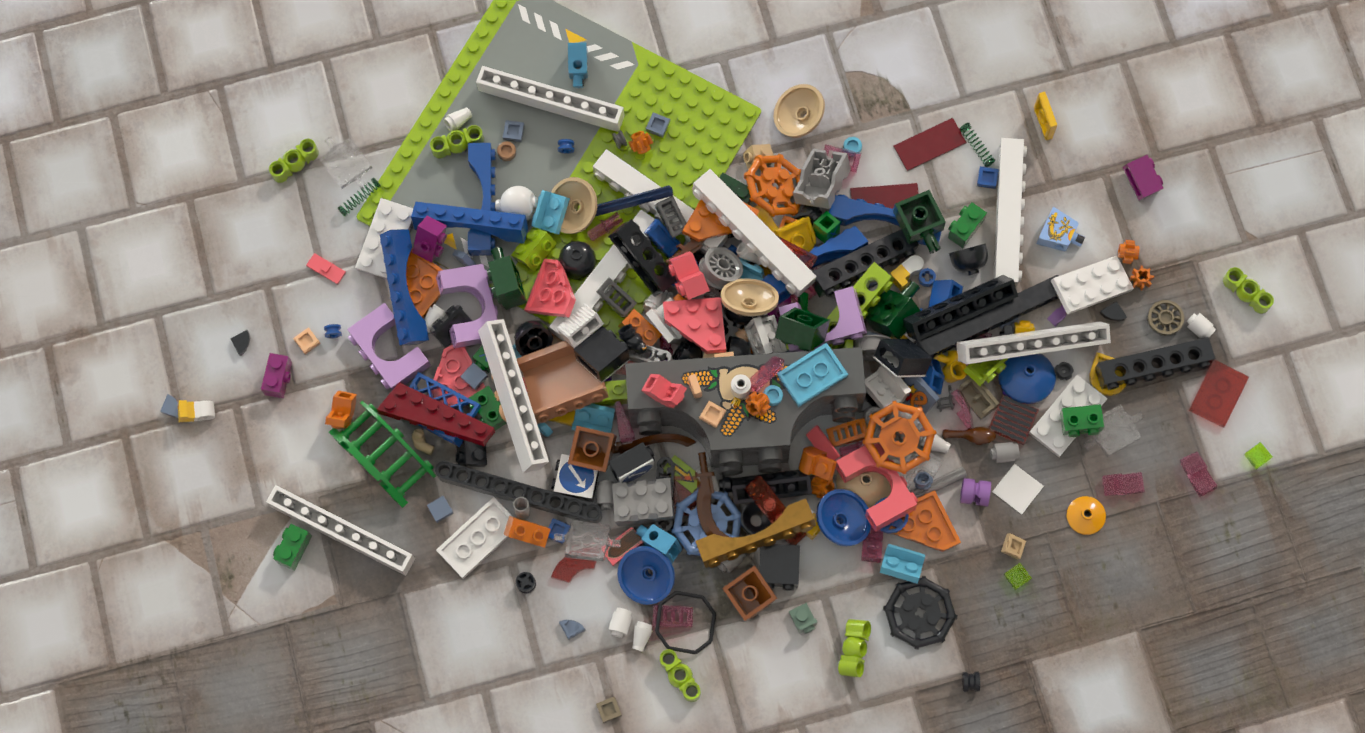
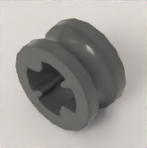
M621 130L618 131V134H612L618 149L622 145L627 146V141Z

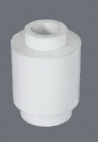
M1194 313L1187 320L1189 323L1187 328L1200 339L1210 337L1216 330L1213 324L1201 313L1198 315Z
M736 375L731 381V392L739 399L747 397L751 391V381L746 375Z
M617 607L616 611L613 612L608 628L612 636L622 638L623 635L627 636L632 620V612L630 610Z

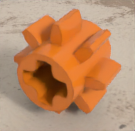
M638 131L631 135L632 141L628 143L633 152L637 151L638 154H643L651 149L649 144H652L653 141L648 133L645 134L644 131Z
M1126 240L1124 244H1119L1118 258L1123 259L1122 263L1131 264L1133 260H1138L1140 247L1135 246V241Z
M1141 265L1139 270L1135 268L1132 270L1133 275L1130 276L1129 280L1133 281V288L1139 287L1142 291L1145 285L1147 287L1152 285L1150 281L1154 279V276L1150 275V268L1145 269Z
M754 391L745 400L747 403L746 409L753 416L759 414L762 417L771 408L769 405L770 400L763 392L757 395Z
M815 476L811 481L812 494L822 498L828 492L833 491L835 488L832 482L833 479L827 481Z

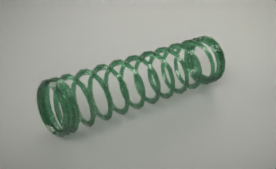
M965 123L959 128V130L963 133V136H966L965 139L968 140V143H971L970 146L973 147V150H976L975 153L978 154V157H981L980 160L983 161L984 166L988 167L995 162L994 157H992V155L982 160V158L985 155H987L990 151L986 152L982 156H979L987 148H984L981 152L977 153L978 149L982 148L985 144H982L977 149H974L976 145L982 142V140L976 143L975 145H972V143L977 141L980 137H977L972 142H969V140L975 137L977 133L972 135L970 138H967V136L973 133L974 130L964 135L966 131L972 128V126H970V123Z
M374 177L371 179L374 186L367 182L372 191L364 185L368 193L364 189H360L365 196L359 191L357 193L361 199L356 194L354 196L357 201L350 196L355 205L347 199L351 208L344 202L343 204L347 210L341 205L337 207L344 217L348 215L347 213H350L349 209L353 210L352 206L357 208L356 203L360 205V201L364 202L362 197L367 199L366 194L371 196L370 192L374 193L373 188L378 190L381 187Z

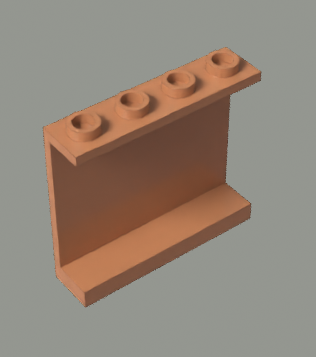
M566 341L517 358L518 366L523 372L537 424L545 423L549 419L563 416L568 412L582 409L587 405L601 402L609 397L605 382L601 383L576 361L574 348Z

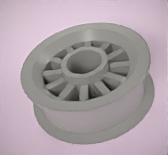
M723 247L709 249L698 266L699 270L704 274L707 284L719 290H722L727 283L739 279L743 273V266L737 255Z
M863 335V338L853 340V348L862 347L863 361H877L873 357L880 339L891 338L882 335Z

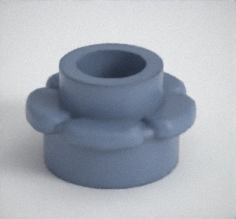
M919 472L914 478L915 487L919 490H927L931 487L933 478L927 472Z

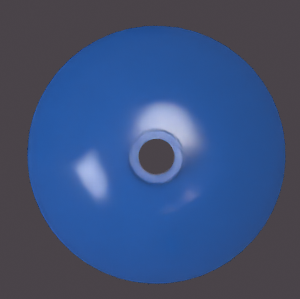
M1041 353L1009 358L1004 363L1006 368L998 374L999 384L1006 395L1017 402L1026 404L1044 400L1050 395L1056 382V374L1052 363ZM1026 369L1032 370L1033 373H1028Z
M836 489L828 492L819 501L816 510L817 523L822 533L831 542L840 546H854L862 542L868 536L871 525L865 517L866 510L869 508L864 500L854 492Z
M640 546L633 548L622 557L618 566L617 574L620 587L630 599L637 603L645 605L656 604L665 599L674 586L675 573L672 563L667 556L653 547ZM648 569L653 571V575L648 573Z

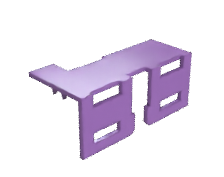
M1063 305L1047 318L1055 327L1067 315Z

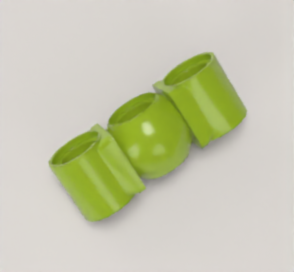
M471 125L468 128H464L463 132L453 130L447 137L445 135L434 137L430 141L432 154L434 157L441 159L447 155L450 156L451 152L455 154L462 153L467 149L468 143H483V132L479 126ZM473 134H479V137L476 139L470 138ZM454 140H461L459 144H453ZM438 145L444 146L441 150L435 149Z
M312 139L302 140L299 145L295 146L296 149L286 151L282 159L279 158L270 164L269 172L276 182H285L288 177L293 175L291 172L301 171L305 163L309 164L310 161L318 157L319 150ZM309 147H312V148H313L312 151H310V152H305V150H306L307 148H309ZM298 158L297 162L290 163L292 159ZM283 169L280 174H275L277 170Z
M1237 267L1230 268L1223 278L1224 286L1231 289L1233 293L1236 291L1241 301L1250 302L1249 306L1253 307L1255 312L1259 314L1266 313L1274 303L1273 296L1265 292L1264 289L1261 290L1257 281L1246 279L1248 276ZM1229 276H1235L1237 281H1232ZM1244 288H1250L1252 293H1247ZM1259 300H1264L1267 306L1261 305Z
M849 619L845 628V636L848 638L843 642L842 651L844 655H841L838 671L843 676L861 677L864 672L865 660L862 658L867 653L866 641H869L871 634V623L865 620Z
M664 650L660 654V664L666 670L670 684L673 687L679 688V691L683 693L687 701H697L700 698L701 690L699 685L695 683L691 668L683 664L673 650ZM666 655L674 657L672 664H665L663 662ZM683 671L686 674L685 679L677 680L675 678L676 672ZM694 687L698 692L696 696L690 697L686 694L687 689Z

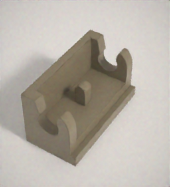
M971 378L963 382L957 389V392L980 420L994 411L999 405L997 399L984 384L979 386Z

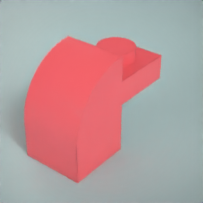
M650 374L641 391L655 401L674 409L683 400L687 388L682 384L671 383L661 375Z

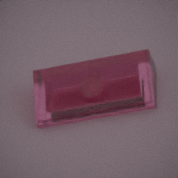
M776 356L769 359L750 378L751 389L758 392L784 367V360Z

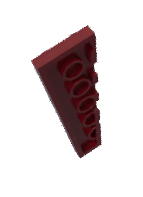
M400 382L377 408V412L380 415L396 420H407L410 424L416 426L420 424L432 431L435 429L443 431L446 435L458 437L459 439L485 446L495 433L494 427Z

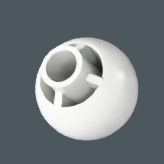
M513 186L502 194L501 199L496 200L495 208L497 212L526 215V220L528 221L536 211L538 198L526 187Z

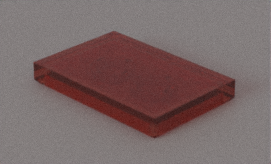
M1214 360L1189 411L1224 428L1249 376Z

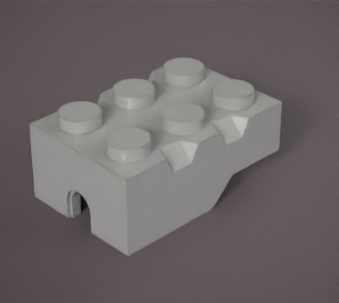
M813 148L801 169L800 180L793 191L795 203L830 209L835 201V194L842 187V181L847 178L851 171L847 153L834 151L832 153L833 158L827 156L826 150Z
M670 478L612 484L614 520L618 526L648 524L659 520L675 519L672 500V480Z

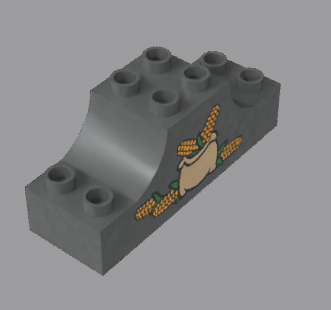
M862 347L831 349L848 373V377L800 407L796 405L779 380L777 373L812 351L626 363L627 400L631 429L638 428L639 435L643 436L661 434L662 426H674L688 432L702 444L708 454L711 467L719 468L720 475H738L743 473L742 466L758 465V471L761 473L781 471V463H788L790 446L794 437L808 422L821 415H832L833 422H850L856 419L855 413L862 412L866 395ZM650 374L661 375L669 382L682 384L687 388L683 400L674 409L655 401L641 391ZM693 374L696 375L702 391V397L697 399L693 397L688 383V377ZM736 375H746L751 381L750 394L755 391L757 395L764 392L765 388L770 385L778 386L783 392L782 401L777 406H771L762 417L759 414L753 416L746 409L747 403L745 400L749 398V395L740 399L739 407L735 408L732 406L731 402L735 396L731 392V381ZM709 401L726 410L717 429L699 419Z

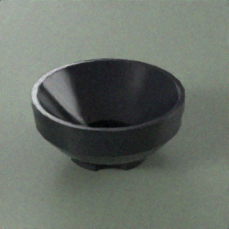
M762 501L750 502L743 508L740 522L748 534H756L774 523L773 515L775 512L774 510L771 512L764 511ZM752 516L760 517V526L751 524Z

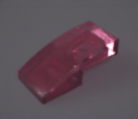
M956 389L951 394L962 408L956 414L967 429H971L974 425L969 404L961 390Z
M1197 451L1180 459V463L1199 497L1217 489V484L1207 471V465Z
M1142 472L1102 476L1105 496L1145 493Z
M872 526L868 536L862 542L861 561L881 563L883 532L880 530L875 532Z

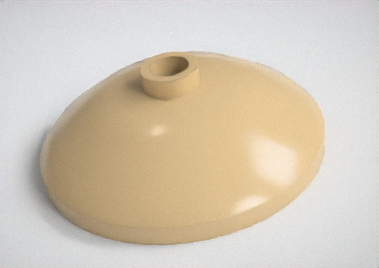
M799 84L785 91L778 99L774 109L773 117L777 129L785 136L792 138L802 137L812 132L819 125L824 115L825 101L822 94L815 87L808 84Z
M577 177L566 178L556 184L551 192L570 198L560 231L567 234H576L585 230L593 221L597 211V196L593 187L587 181Z
M748 278L737 279L727 283L722 288L721 301L733 313L756 317L774 310L778 305L779 294L772 285L764 281Z
M866 472L844 483L839 473L837 474V489L854 492L864 500L868 508L874 506L880 499L888 497L891 493L888 480L879 473ZM868 477L870 481L865 483L863 478Z

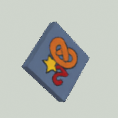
M906 377L903 380L911 389V392L902 404L917 408L921 407L926 415L940 398L921 377Z

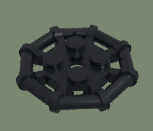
M926 576L919 578L918 584L909 581L895 584L896 587L887 604L883 606V611L886 613L891 630L890 635L913 646L916 650L935 643H943L958 616L954 611L949 594L950 590L930 581ZM920 586V592L909 595L906 591ZM927 587L939 595L934 598L930 594L925 593V588ZM902 595L905 600L901 607H895L899 596ZM942 599L947 613H941L938 602ZM917 608L925 610L923 618H920L919 615H915V612H917ZM894 613L900 614L902 624L897 626ZM940 618L945 619L946 621L939 632L935 626ZM904 628L912 630L915 633V638L905 634L902 630ZM932 631L934 635L920 639V634Z

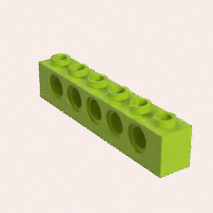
M875 262L853 286L856 289L858 298L865 297V303L860 306L863 319L868 315V309L871 306H876L881 298L879 296L884 291L887 292L893 285L892 281L894 278ZM877 282V289L869 291V284ZM838 305L827 317V319H830L827 333L839 321ZM828 344L831 349H839L842 344Z

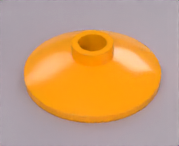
M1082 496L1076 498L1067 509L1068 524L1079 534L1091 535L1098 532L1106 520V512L1103 505L1093 497ZM1089 511L1091 516L1086 517L1084 512Z

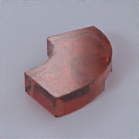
M594 548L576 550L557 564L551 578L571 583L573 577L578 572L585 569H595L600 550Z

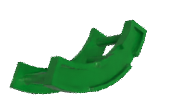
M361 401L360 404L365 411L344 431L341 430L339 432L336 428H332L329 433L377 481L381 480L379 485L403 508L408 503L404 498L405 492L426 472L435 478L436 474L432 471L434 467L428 460L423 461L402 439L404 435L397 428L393 430L377 414V409L371 403L367 405L364 401ZM372 416L376 422L356 441L350 442L348 440L349 436ZM383 426L391 436L370 456L367 455L365 457L359 451L361 446ZM398 441L406 449V452L385 472L382 471L380 473L374 467L375 461ZM413 457L421 467L400 487L394 488L389 482L391 480L390 477Z

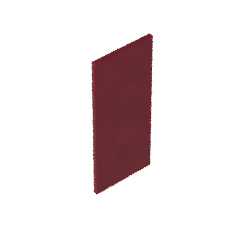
M951 118L893 147L906 170L909 171L967 142L956 122Z
M917 183L850 188L851 199H863L870 204L880 203L891 209L894 208L895 203L919 194Z

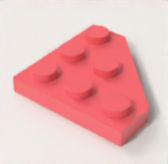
M544 259L524 310L531 314L569 318L576 299L564 267L558 260Z
M721 297L663 302L664 321L667 325L674 327L683 337L691 343L694 342L706 354L726 352Z
M453 345L443 350L442 358L433 380L467 398L485 388L484 383H482L474 390L460 377L473 363L465 347L453 348ZM440 388L431 390L433 398L442 396ZM457 397L447 398L448 406L457 404Z

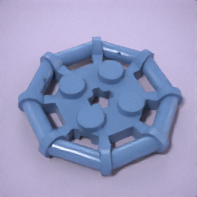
M698 488L680 503H676L674 525L671 530L689 556H701L695 541L707 537L699 522L697 507L692 511L687 508V506L697 500ZM714 491L711 498L718 499L717 505L711 504V512L715 524L727 536L739 537L741 527L740 511L726 491L724 493ZM724 503L732 515L727 517L720 506ZM683 513L689 515L687 526L681 527ZM734 520L732 534L726 533L728 521ZM687 530L689 531L691 536L694 538V542L692 544L689 542V540L686 538L683 532Z

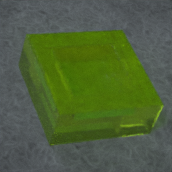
M1261 442L1244 454L1256 470L1273 457Z
M1021 563L1004 573L1005 578L1015 591L1032 579Z

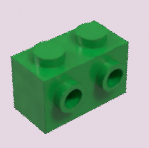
M972 202L968 207L964 206L959 213L961 217L958 221L954 220L948 228L950 230L948 239L961 248L966 246L987 215L986 211Z
M489 385L469 397V399L481 405L477 412L481 417L479 421L494 427L495 431L507 424L499 413L501 403L496 400L497 398H495V394ZM469 404V407L472 410L474 406Z
M1101 404L1061 409L1060 417L1063 435L1078 437L1082 433L1098 435L1102 432L1104 421Z
M290 524L289 528L286 527L282 534L283 540L281 544L277 545L273 552V559L278 564L295 571L312 535L308 531Z

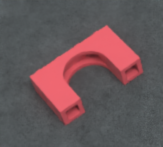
M874 444L880 456H882L885 451L881 444ZM865 445L837 460L835 469L844 483L866 472L879 473L888 480L891 487L890 495L882 502L867 509L865 517L875 532L916 510L918 500L915 494L907 489L905 478L899 476L897 471L876 467V463ZM887 457L886 461L894 462L892 459L889 460V458Z

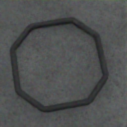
M674 591L658 605L655 633L666 649L698 654L713 641L716 612L703 595ZM675 595L702 599L712 613L709 640L696 650L669 646L659 632L662 605Z

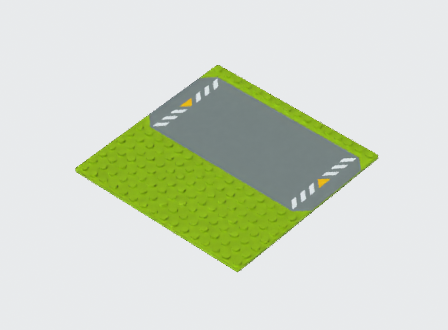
M493 0L356 217L360 222L371 226L381 198L410 208H414L415 202L481 209L483 201L482 185L477 175L469 166L468 147L462 153L455 154L451 152L450 156L447 155L441 159L434 157L430 148V141L434 137H441L442 135L447 137L451 132L444 124L446 115L466 107L471 111L472 117L458 130L463 132L464 128H468L471 125L479 126L484 136L483 143H491L492 149H495L496 160H492V167L496 169V178H492V184H495L496 195L492 196V202L501 199L502 194L513 186L526 187L538 198L542 190L551 192L556 184L570 177H577L587 181L596 193L597 204L623 198L625 196L621 191H614L605 180L600 181L594 176L593 165L607 149L660 187L670 185L673 189V196L695 210L700 200L693 194V183L709 169L718 177H720L722 172H727L759 118L761 109L553 0ZM586 42L588 48V78L584 79L583 88H574L573 79H570L568 72V43ZM481 67H489L623 107L625 116L620 130L627 141V146L622 145L620 149L617 148L612 136L613 133L618 134L616 131L478 91L476 81ZM652 113L670 119V124L663 138L646 131ZM506 120L524 122L522 143L503 140ZM638 131H644L645 134L648 133L653 141L652 144H649L651 149L643 154H638L637 151L633 152L628 143L632 141L631 135ZM473 134L470 138L476 139L479 137V134ZM561 139L573 140L575 142V145L572 146L574 147V152L569 154L558 152V147H560L558 141ZM454 140L453 144H459L461 140ZM502 142H511L516 148V156L511 161H503L498 156L497 148ZM438 145L435 149L441 150L444 146ZM637 205L596 216L585 230L576 234H567L561 231L560 234H555L543 230L556 242V245L545 259L559 261L560 251L566 244L572 241H582L592 247L596 255L597 266L613 246V242L608 236L623 223L631 219L633 220L642 209ZM651 212L647 213L655 219L654 214H652ZM532 218L527 221V233L532 229ZM413 224L410 229L412 248L417 230H414ZM446 228L445 234H447V237L442 245L444 247L443 253L439 258L436 257L434 262L447 269L466 267L452 254L455 250H460L469 255L468 231L470 228ZM682 234L676 236V239L683 245L686 241L685 236ZM492 235V238H495L496 247H502L504 257L510 255L518 268L528 301L542 263L534 272L531 271L525 264L511 256L520 243L507 242ZM651 241L655 250L662 255L664 262L669 259ZM469 256L476 265L483 264L485 270H489L488 262L493 261V256ZM629 267L625 272V278L621 283L617 282V285L637 303L631 311L635 309L642 315L644 301L652 293L634 269ZM587 276L580 280L568 278L573 294L588 278ZM488 280L489 287L494 286L492 281ZM614 290L609 298L612 299L617 292ZM619 296L614 303L617 304L622 297ZM603 300V306L596 313L604 323L602 326L607 330L613 331L620 341L618 333L620 328L618 325L627 315L621 318ZM624 301L619 307L622 309L627 302ZM523 304V305H520V306H517V307H519V308H521V309L524 310L526 304ZM532 314L550 325L557 317Z

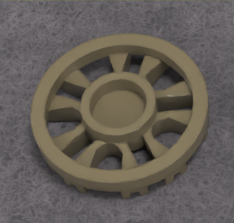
M1158 301L1148 312L1150 328L1164 336L1175 334L1184 323V313L1181 307L1173 301ZM1161 304H1166V310L1161 308ZM1171 305L1174 306L1172 311L1169 310ZM1178 310L1180 316H1174L1173 312ZM1151 314H1156L1157 318H1151ZM1171 324H1174L1177 328L1173 330ZM1162 325L1163 330H1159L1157 327Z

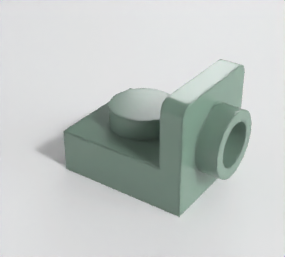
M807 603L789 611L799 634L802 632L807 634L816 629L814 626L817 625V620L813 617Z

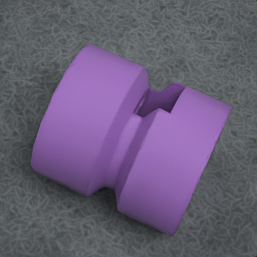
M963 478L960 503L972 504L975 502L978 506L988 507L991 482L980 480L976 483L974 479Z

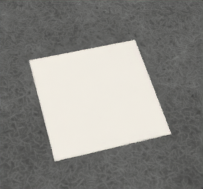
M1014 464L992 492L1023 514L1044 486Z

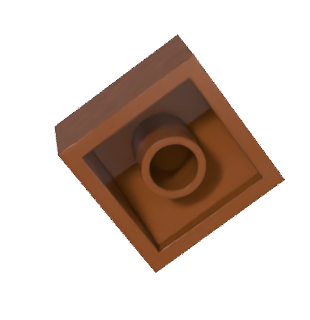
M576 426L568 464L606 472L609 461L613 456L617 436L612 433Z
M755 565L722 588L744 621H749L777 599Z

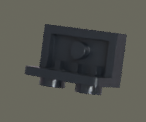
M452 305L446 310L445 313L447 315L442 319H437L431 325L433 327L430 330L431 334L444 348H447L452 343L449 332L452 325L472 321L460 305Z
M463 440L460 447L456 446L457 453L455 458L458 465L464 467H484L487 465L486 445L482 446Z

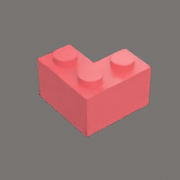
M689 251L669 259L670 265L668 269L671 276H675L677 280L675 287L678 294L690 300L710 291L704 274L699 270L692 252Z

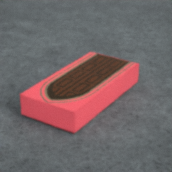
M631 527L605 546L601 552L610 564L614 566L621 561L627 552L641 546L643 542L633 527Z

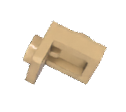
M770 144L751 145L743 153L744 162L748 170L754 162L755 156H773Z

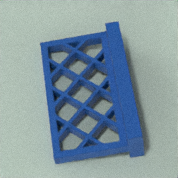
M420 372L417 373L409 386L421 393L428 392L431 398H433L431 390L440 388L442 396L433 399L437 401L444 400V404L448 405L447 398L455 396L458 403L450 407L454 409L459 408V411L463 413L462 406L471 404L474 407L467 415L473 418L481 407L479 403ZM421 379L425 380L427 388L418 390L417 384ZM418 424V426L458 447L463 442L458 437L446 435L443 431L436 429L432 431L427 429L426 426Z

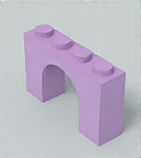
M483 264L439 271L436 280L440 295L467 292L478 299L482 309L481 317L477 320L452 325L449 332L453 348L482 344L478 330L486 321L497 320L498 316L497 306L492 301L493 292L488 285L489 277L487 270L484 269Z
M853 286L834 291L839 309V321L836 327L827 333L825 341L815 347L814 350L826 342L827 344L839 345L844 343L845 339L857 340L863 338V334H867L857 292ZM796 302L779 307L780 315L794 307L801 309V305ZM788 345L790 352L803 351L796 345Z
M383 303L347 330L350 334L348 338L354 346L357 344L361 350L358 351L364 360L369 359L372 363L370 365L375 375L380 374L383 378L381 380L383 386L387 390L389 388L393 390L399 382L404 385L415 378L418 372H424L431 365L418 346L396 361H385L376 356L375 343L377 339L396 325L394 314Z

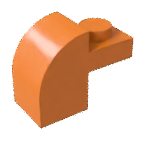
M338 390L333 396L332 409L326 416L325 424L331 425L332 428L336 429L347 428L352 422L357 394Z
M813 446L803 448L798 469L804 474H813L830 481L833 478L837 461L827 458V452Z

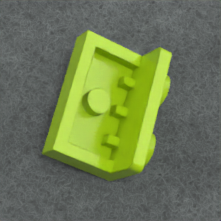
M532 227L526 235L524 244L520 243L511 256L534 272L554 248L556 242L547 232Z
M1009 358L971 363L963 371L979 386L985 382L989 384L996 377V372L1000 374L1006 368L1004 363Z

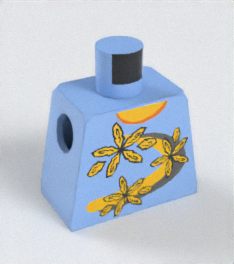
M1053 207L1036 244L1067 251L1070 243L1081 247L1085 236L1075 232L1079 224L1077 221Z

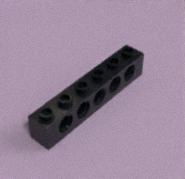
M902 229L812 271L817 276L812 286L819 298L825 295L829 297L841 287L842 289L848 288L852 285V282L859 280L873 262L882 269L887 265L894 266L900 259L904 257L908 259L915 255L919 244L918 242L908 244ZM861 261L866 262L868 266L863 265ZM845 269L851 270L852 273H848ZM829 276L834 277L836 281L831 280Z
M1001 275L904 318L903 322L908 337L920 341L1018 297L1014 279Z
M1207 337L1098 362L1095 366V371L1101 389L1113 390L1125 383L1126 386H1131L1138 383L1137 381L1139 380L1148 382L1161 375L1163 378L1174 375V372L1181 371V373H1187L1196 367L1205 369L1210 367L1216 358L1210 339ZM1188 353L1193 354L1196 360L1190 359ZM1170 358H1175L1178 364H1173ZM1152 362L1158 363L1159 368L1153 367ZM1133 366H1138L1141 369V373L1136 372ZM1115 370L1121 371L1123 377L1117 376Z

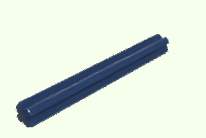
M668 185L597 204L595 217L673 196V189Z

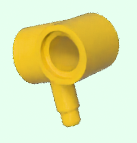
M949 351L948 356L941 354L934 357L937 361L946 363L942 369L946 382L954 383L967 376L963 371L967 366L965 363L958 361L957 351Z

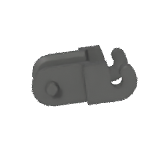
M948 385L949 396L940 398L937 401V409L940 412L944 408L951 407L952 410L954 409L955 403L952 402L954 395L951 385ZM949 399L948 404L941 405L940 401Z

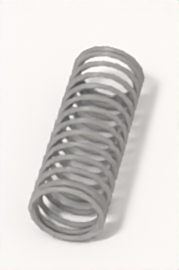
M524 497L516 498L513 502L515 517L522 520L528 519L530 516L528 500ZM520 507H525V508H526V509H524V510H522V511L517 510V509L520 508Z

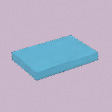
M826 342L778 372L777 377L796 405L800 407L848 377V373Z

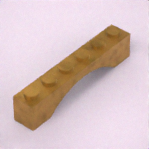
M805 498L787 505L782 515L773 524L756 534L745 537H723L712 534L695 542L705 568H714L723 561L735 560L741 554L753 553L758 548L771 546L780 539L792 538L801 531L808 532L816 526V523Z

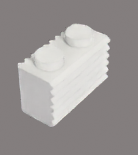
M583 304V307L577 309L574 314L563 321L556 329L562 338L575 348L604 323L594 310Z

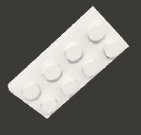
M383 198L380 199L355 266L357 270L387 279L380 234L397 229H409L410 232L413 224L411 219L413 208Z
M1117 256L1051 280L1067 315L1131 292L1134 289Z
M1076 375L1031 429L1029 434L1057 457H1060L1076 438L1063 435L1060 417L1061 409L1099 404L1102 406L1108 398Z
M493 497L436 551L464 579L508 538L504 535L508 518L512 515Z

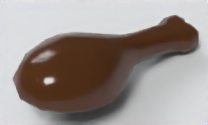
M975 427L967 430L944 429L942 437L944 439L964 438L977 445L993 442L996 434L990 428Z

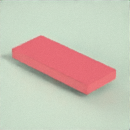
M315 253L306 264L307 267L337 285L346 274V271Z
M818 425L806 434L815 448L827 452V458L835 461L840 457Z

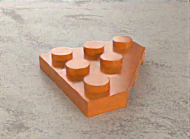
M700 200L682 233L700 242L707 238L732 234V230L728 226L725 227L720 222L719 217L715 213H711L707 209L706 204ZM746 204L758 216L760 210Z
M411 250L406 266L407 287L415 308L421 317L424 318L429 308H432L441 297L436 276L443 269L433 262L431 263L412 253Z
M935 490L917 498L916 510L909 513L906 526L901 531L892 533L893 535L942 552L961 544Z

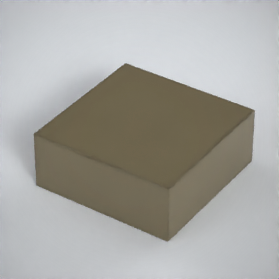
M615 696L596 703L603 723L622 716Z

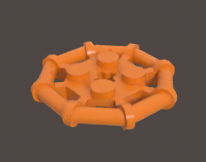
M782 154L755 156L751 167L744 173L751 202L754 201L767 211L771 217H775V215L791 214L794 216L798 214V209L802 204L792 203L790 198L795 190L792 180L795 178L798 184L801 169L791 164ZM765 163H775V164H774V167H768V168H767V166H766ZM758 169L761 171L760 176L755 175ZM773 183H776L779 188L777 189V188H776L775 186H773L772 184H773ZM777 205H784V207L781 208L777 207Z
M892 401L890 405L873 415H869L867 431L862 442L875 461L876 467L907 474L906 472L930 460L932 444L937 433L925 416L923 408ZM898 411L913 415L911 419L899 417ZM893 412L894 418L885 423L880 420ZM917 418L919 419L925 431H918L917 427L914 424V421ZM876 424L881 426L879 438H873ZM895 433H904L905 437H903L902 443L894 441ZM920 437H926L923 451L917 448ZM874 444H881L885 451L882 456H880ZM916 452L919 455L913 460L905 462V457L911 453ZM889 455L900 458V464L886 461Z

